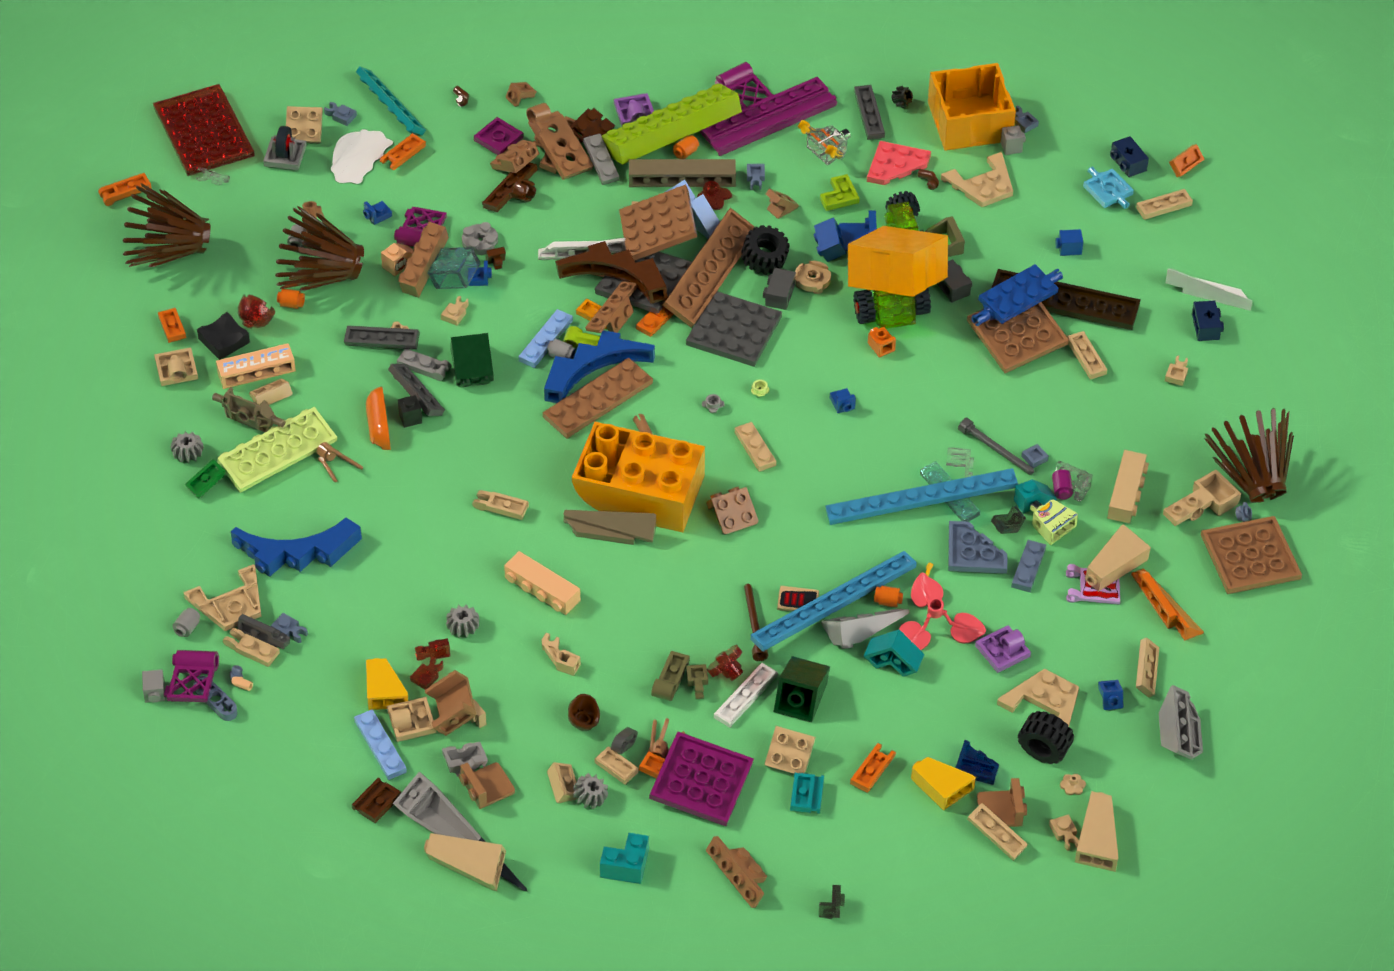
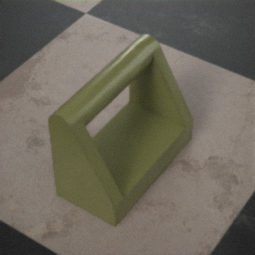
M953 216L941 220L926 230L936 234L947 233L951 242L948 245V257L964 254L965 240Z

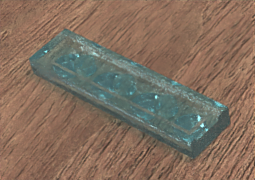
M936 461L920 469V475L929 485L952 480ZM969 498L945 502L961 521L969 522L980 516V510Z

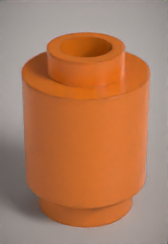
M693 135L684 137L673 146L674 155L677 158L686 159L697 150L699 141Z
M282 289L277 294V302L280 303V307L298 309L304 306L305 293H301V291Z
M876 587L874 602L879 603V605L895 608L898 607V604L902 605L903 593L900 592V588Z

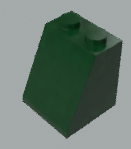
M488 333L451 337V355L456 385L467 387L471 386L472 383L484 385L494 381Z
M792 656L779 677L773 712L812 722L827 686L830 666Z

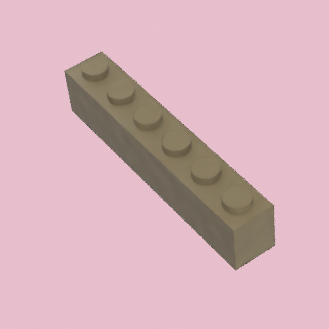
M629 159V187H673L683 180L687 182L689 187H736L735 159Z

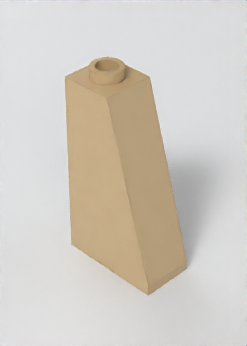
M1123 524L1090 563L1085 580L1099 592L1148 561L1151 547Z
M1091 791L1076 851L1075 863L1116 872L1118 848L1112 796L1102 792Z
M430 833L429 840L427 839L424 845V851L430 860L491 890L497 891L506 855L503 845Z

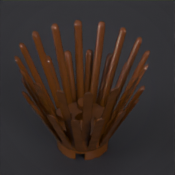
M141 183L142 187L136 186L139 191L147 195L149 200L132 194L131 197L150 207L147 208L148 212L133 207H128L127 211L148 217V223L143 225L125 222L124 226L126 228L167 234L146 233V238H124L123 242L169 245L150 246L145 249L125 251L123 253L124 256L138 254L141 257L127 260L125 264H130L129 267L157 260V262L151 263L148 266L156 267L194 253L204 254L207 248H202L203 243H209L211 225L210 223H205L209 218L199 216L165 190L159 189L161 193L159 194Z
M297 206L299 210L293 208L296 214L303 217L302 222L292 216H288V220L305 228L307 232L302 231L300 234L286 228L283 229V232L304 240L302 245L308 248L282 243L279 244V248L316 257L299 256V260H276L277 264L294 265L295 268H313L301 269L297 272L276 273V277H289V280H291L278 282L277 286H281L280 289L308 284V286L300 288V290L306 291L347 279H357L363 263H360L361 257H364L363 245L354 243L321 214L316 213V216L321 220L319 221L301 207Z
M1275 408L1271 409V432L1269 428L1264 430L1262 413L1260 410L1256 411L1259 435H1251L1245 416H1239L1252 457L1245 442L1238 440L1229 422L1224 421V426L1246 470L1231 447L1227 446L1216 428L1213 427L1212 432L1232 463L1210 435L1205 434V441L1222 460V463L1216 457L1212 458L1248 494L1251 503H1261L1266 498L1272 500L1286 493L1285 483L1294 435L1291 432L1287 442L1290 411L1287 412L1285 418V408L1281 412V422L1278 423V431L1276 428Z

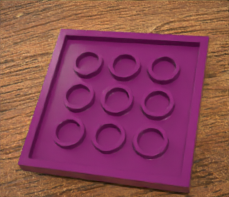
M677 731L650 792L649 799L727 826L753 765L754 758Z

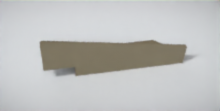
M564 510V523L570 525L576 537L634 545L635 538L653 543L656 531V514Z

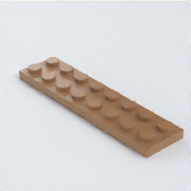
M730 208L669 294L663 306L688 326L692 327L741 257V249L746 235L755 226Z

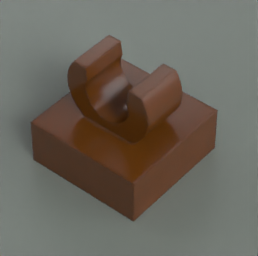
M500 247L486 250V261H488V264L493 263L495 270L502 269V261H505L506 256L505 248Z

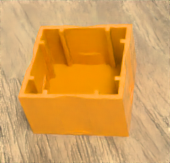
M992 63L965 69L930 72L928 105L944 151L1001 143L1002 128L1014 126L1016 110L1011 96L1006 90L999 64Z
M882 226L848 244V287L914 297L925 291L928 287L948 278V235Z

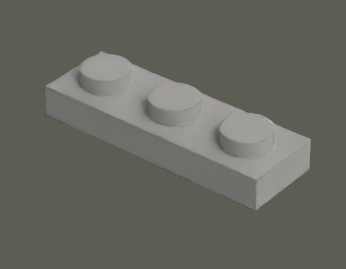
M601 134L584 138L583 143L602 185L618 181V172Z

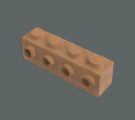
M428 222L427 226L423 228L421 238L415 244L414 252L408 258L406 268L398 279L403 293L419 298L449 238L446 227Z

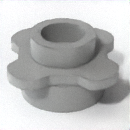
M710 394L706 397V401L702 402V406L706 407L710 413H716L719 408L724 407V401H721L718 395Z

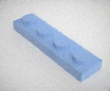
M557 309L518 356L519 362L535 368L547 354L549 342L560 338L573 322V316Z
M373 709L355 716L354 721L387 779L390 780L407 773L405 764Z

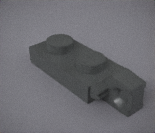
M244 614L239 616L238 629L244 634L251 635L281 649H285L290 644V637L280 633L279 630Z

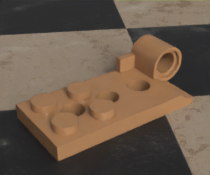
M541 103L527 109L528 124L562 180L592 170L594 167L593 163L563 114H560L559 111L551 113L546 103ZM548 128H554L556 133L550 132ZM557 142H562L565 147L559 146ZM566 156L572 157L574 161L567 160Z

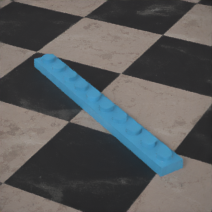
M1011 468L825 505L829 524L833 525L1013 489L1018 485L1014 469Z
M903 551L752 633L750 640L759 649L765 651L876 590V587H881L916 568L917 562Z

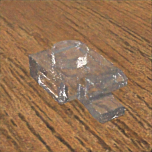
M198 168L199 171L203 172L202 178L196 177L198 181L211 179V183L217 185L229 183V175L209 171L206 168Z

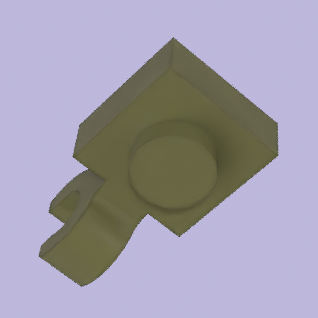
M706 664L686 666L688 686L695 687L696 699H704L703 685H708Z

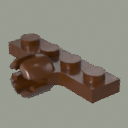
M529 162L517 173L510 172L482 202L483 208L499 212L511 198L524 202L531 201L535 197L536 188L534 187L535 183L529 181V179L538 170L537 164Z

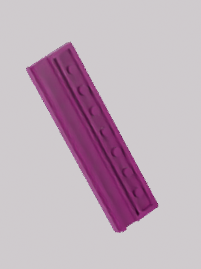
M815 77L741 109V113L699 132L716 150L718 156H722L796 124L801 120L833 108L837 105L836 96H832L829 92L828 87L818 77Z

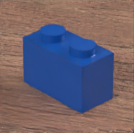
M834 217L814 225L816 232L814 233V238L819 245L816 248L820 257L823 256L829 262L847 254L841 227Z

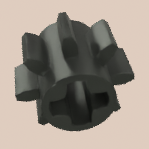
M898 86L895 91H892V101L896 104V107H908V103L912 102L913 93L909 87Z

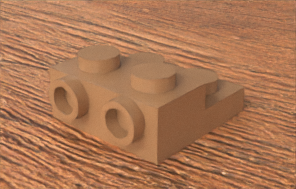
M521 140L517 144L508 146L507 150L497 155L496 159L490 164L492 169L517 173L537 157L539 151L535 142Z

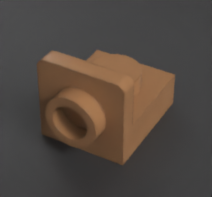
M527 82L511 83L506 99L512 105L519 106L521 98L535 97L537 91Z

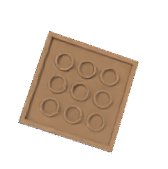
M686 184L619 209L626 250L629 249L634 261L697 237L689 191Z
M1042 302L1003 324L994 319L987 320L976 326V323H973L971 318L973 315L983 311V309L967 316L968 323L1004 373H1008L1069 344V339Z
M1275 516L1201 531V537L1227 594L1300 580L1302 577V573Z

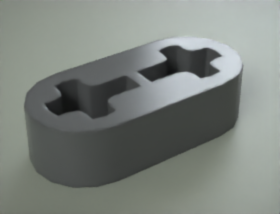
M626 727L615 736L611 750L623 754L633 746L638 732Z

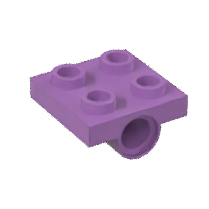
M648 93L614 99V106L621 126L625 123L634 122L639 117L650 115L654 111Z
M1009 625L975 642V647L997 673L1031 656V651L1026 647L1022 633L1018 629L1012 630Z

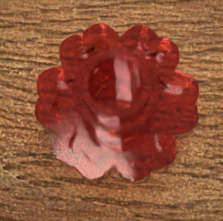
M736 644L728 650L722 651L715 657V661L709 665L707 672L712 677L722 673L726 679L735 680L743 673L742 665L736 660L742 654V650Z

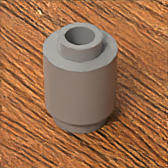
M297 224L291 227V230L300 234L302 231L306 232L305 228ZM288 236V245L304 247L302 245L304 240Z
M554 339V341L549 342L547 351L549 356L553 358L558 356L573 359L576 348H573L571 344Z
M193 608L183 610L173 623L174 632L180 637H188L199 623V612Z

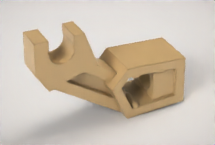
M546 633L542 638V650L546 652L556 666V670L574 676L581 665L580 656L566 650L560 651L559 637H556L554 641H549L550 634Z

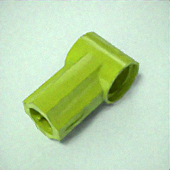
M571 326L567 329L563 342L571 344L577 350L579 343L597 346L600 336L583 333L580 328Z

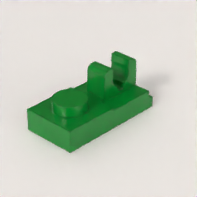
M212 459L185 486L199 499L213 485H216L218 480L225 477L226 471Z

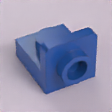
M367 201L364 202L363 214L374 225L392 217V211L383 201L372 206Z
M484 261V267L466 268V286H488V278H492V268L488 267V261Z
M848 388L830 392V399L837 414L855 409L856 397L854 394H850Z
M1099 681L1098 689L1103 698V709L1123 708V689L1119 681Z

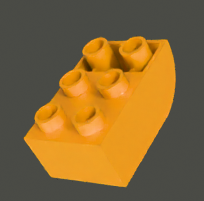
M594 422L572 475V483L578 495L588 505L598 511L656 514V527L683 533L705 476V446L617 427L612 424Z

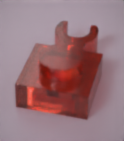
M448 638L428 642V646L415 647V655L418 661L428 657L431 660L450 657Z
M432 657L428 666L422 663L410 676V681L426 690L439 678L438 672L444 667L443 661L435 665L437 662L436 657Z

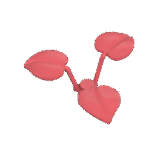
M923 572L914 581L911 589V599L917 607L928 605L925 623L921 627L918 622L907 621L900 626L899 630L920 650L924 649L931 640L930 633L925 630L930 618L937 619L942 615L952 625L951 636L957 642L971 643L986 633V628L975 616L969 613H958L954 617V622L950 619L947 610H944V603L942 601L943 588L937 581L931 579Z

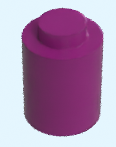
M1065 469L1055 471L1052 474L1054 495L1058 499L1066 500L1073 495L1071 473Z

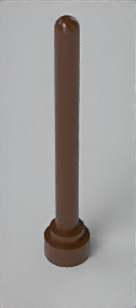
M745 584L744 590L752 633L760 630L752 586L751 584ZM754 644L752 649L753 659L755 661L766 660L769 656L768 650L762 651Z

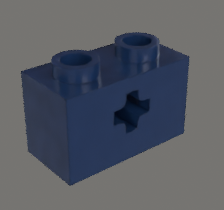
M1131 136L1112 142L1110 156L1128 177L1147 171L1149 158Z
M1215 300L1193 302L1192 318L1198 341L1220 340L1221 332H1224V323L1220 321L1221 311L1220 308H1217Z

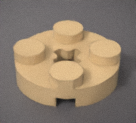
M809 261V264L805 265L802 263L795 270L796 287L805 291L820 294L831 283V271L822 262Z

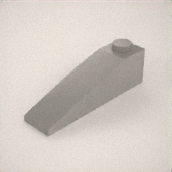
M899 608L875 612V615L857 614V618L843 616L821 620V623L833 645H840L842 649L852 648L853 644L864 641L909 614V609Z

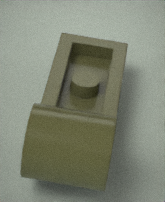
M674 651L670 652L659 679L654 681L651 692L652 696L668 701L673 700L686 671V666L689 664V655Z

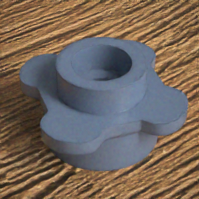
M1243 502V505L1236 507V517L1240 522H1246L1252 518V510L1247 502Z

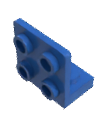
M869 210L865 223H839L846 251H848L849 243L877 229L876 210Z

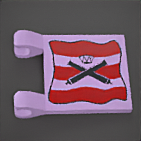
M1074 564L1067 566L1066 577L1075 578L1080 576V591L1070 588L1066 596L1068 602L1089 601L1120 604L1119 579L1098 592L1085 580L1087 568H1080Z

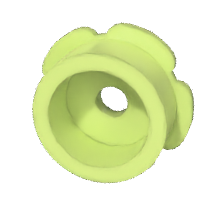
M764 380L754 381L751 389L752 394L758 397L765 396L769 392L767 382Z

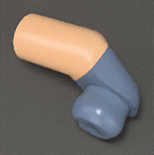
M233 666L232 671H230L232 684L250 691L253 682L243 678L241 666Z

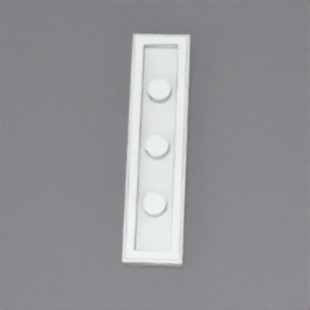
M761 663L714 713V719L730 728L778 677V672Z

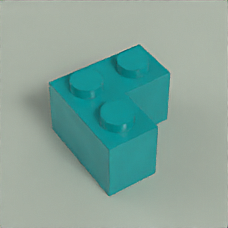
M898 629L871 638L864 657L876 669L890 664L904 677L918 671L924 653Z
M628 833L625 849L604 846L600 860V878L641 884L649 852V836Z

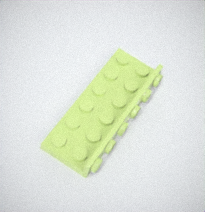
M315 407L303 410L294 418H288L285 420L286 423L283 428L273 426L264 434L256 435L249 442L241 443L232 451L224 452L218 457L217 463L226 471L225 473L240 493L316 453L321 443L327 442L330 445L337 441V436Z

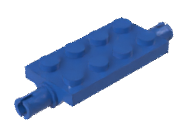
M1036 264L980 294L978 300L983 304L984 309L972 316V322L979 326L987 320L997 319L1003 324L1056 294L1059 288L1054 283L1063 279L1062 272H1059V269H1055L1045 275Z

